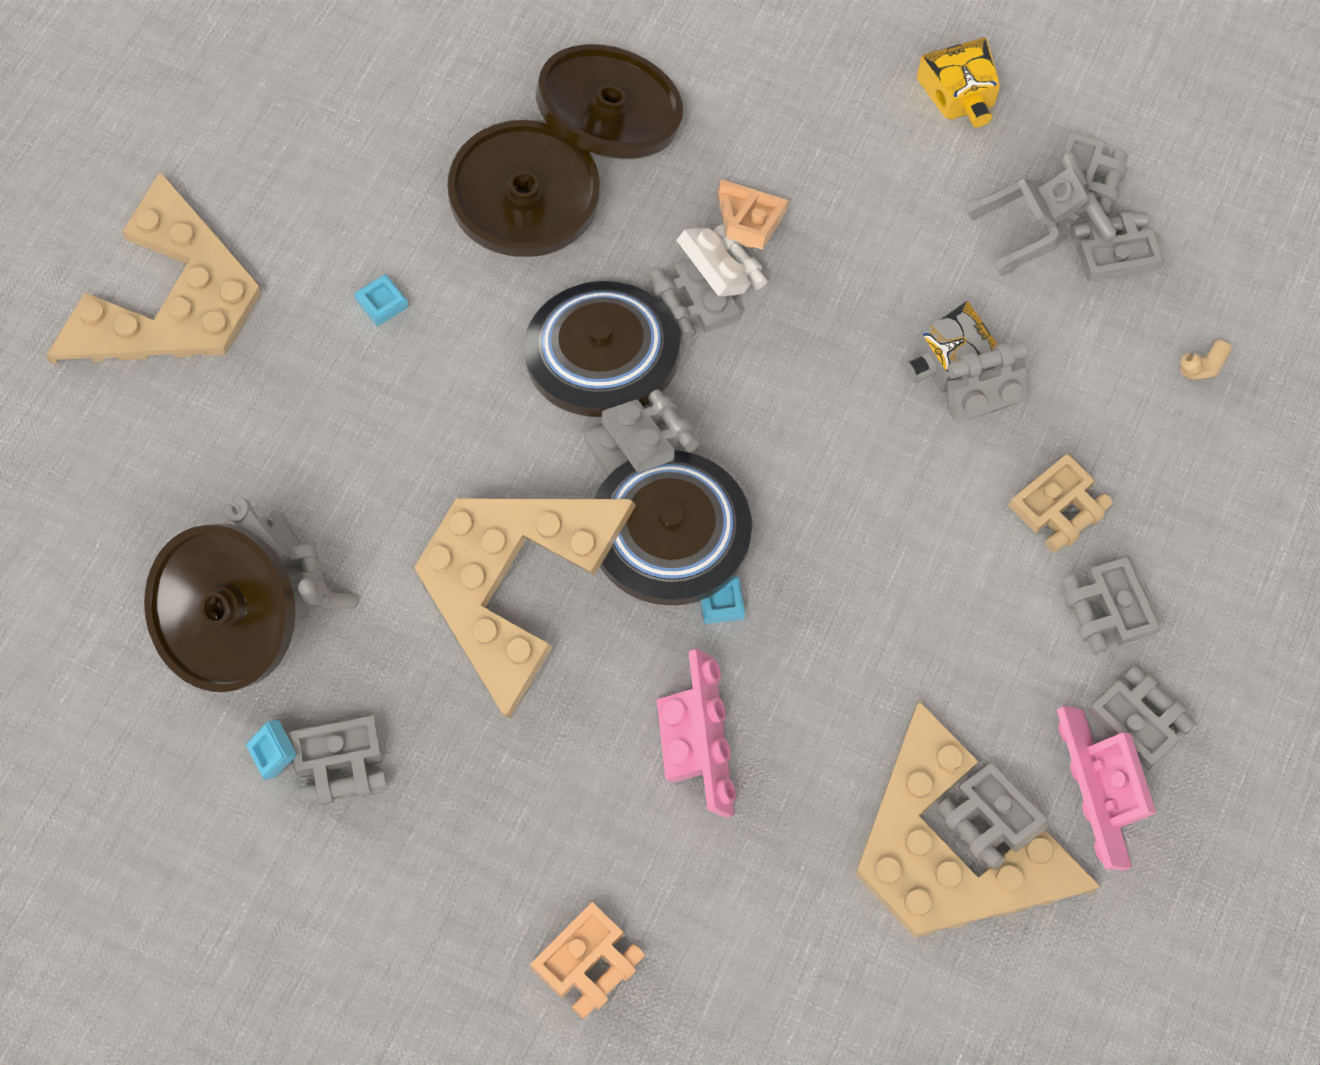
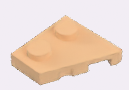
M721 179L717 195L726 238L737 241L746 247H756L763 250L785 216L789 200Z

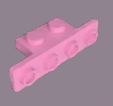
M693 649L689 651L693 689L657 699L665 779L674 783L703 775L708 810L727 818L734 816L733 802L736 800V791L729 774L728 762L731 759V751L724 735L723 722L726 719V711L720 699L718 687L721 672L714 657L699 649Z
M1069 706L1058 708L1057 713L1060 719L1058 724L1059 733L1069 749L1072 759L1070 769L1073 777L1079 783L1082 792L1084 815L1092 825L1096 839L1094 843L1096 855L1106 869L1120 871L1130 869L1132 865L1120 828L1157 814L1132 734L1123 732L1094 744L1085 712L1082 709Z

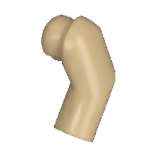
M1216 340L1206 357L1195 354L1192 358L1191 352L1185 354L1180 361L1181 373L1191 380L1216 377L1230 355L1232 347L1223 340Z

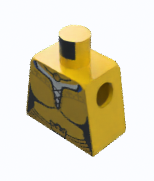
M986 37L921 55L917 79L945 118L951 120L967 115L972 126L975 128L982 127L992 120L993 116L989 108L995 105L1000 85Z

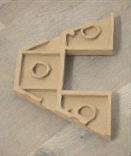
M158 173L124 228L123 235L127 241L186 263V267L154 320L84 293L46 354L50 363L58 364V360L91 358L92 362H98L110 357L119 360L149 359V355L174 354L175 358L192 357L195 354H204L206 356L226 355L261 295L260 287L165 176Z
M456 498L415 565V571L501 713L506 717H512L552 646L486 609V606L526 539L595 576L636 506L633 501L629 499Z
M921 702L915 707L855 875L914 938L933 934L935 931L946 928L953 929L965 926L970 922L994 916L996 918L1024 911L1029 907L1052 904L1057 900L1085 893H1094L1099 888V885L1046 830L1016 853L1012 849L1007 851L1003 855L1005 861L999 868L995 870L989 868L978 878L926 824L920 816L972 771L978 764V761Z

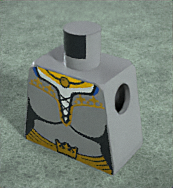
M967 300L919 334L915 347L918 357L907 361L905 369L913 383L920 382L931 376L940 391L948 392L947 382L955 380L950 377L948 364L960 361L961 356L974 352L976 355L993 351L994 346L998 344Z

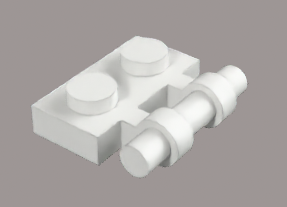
M724 224L717 226L714 231L710 228L684 229L676 240L719 297L743 294L751 284L756 290H759L768 282L762 274V266L756 258H750L743 249L742 244L726 238Z

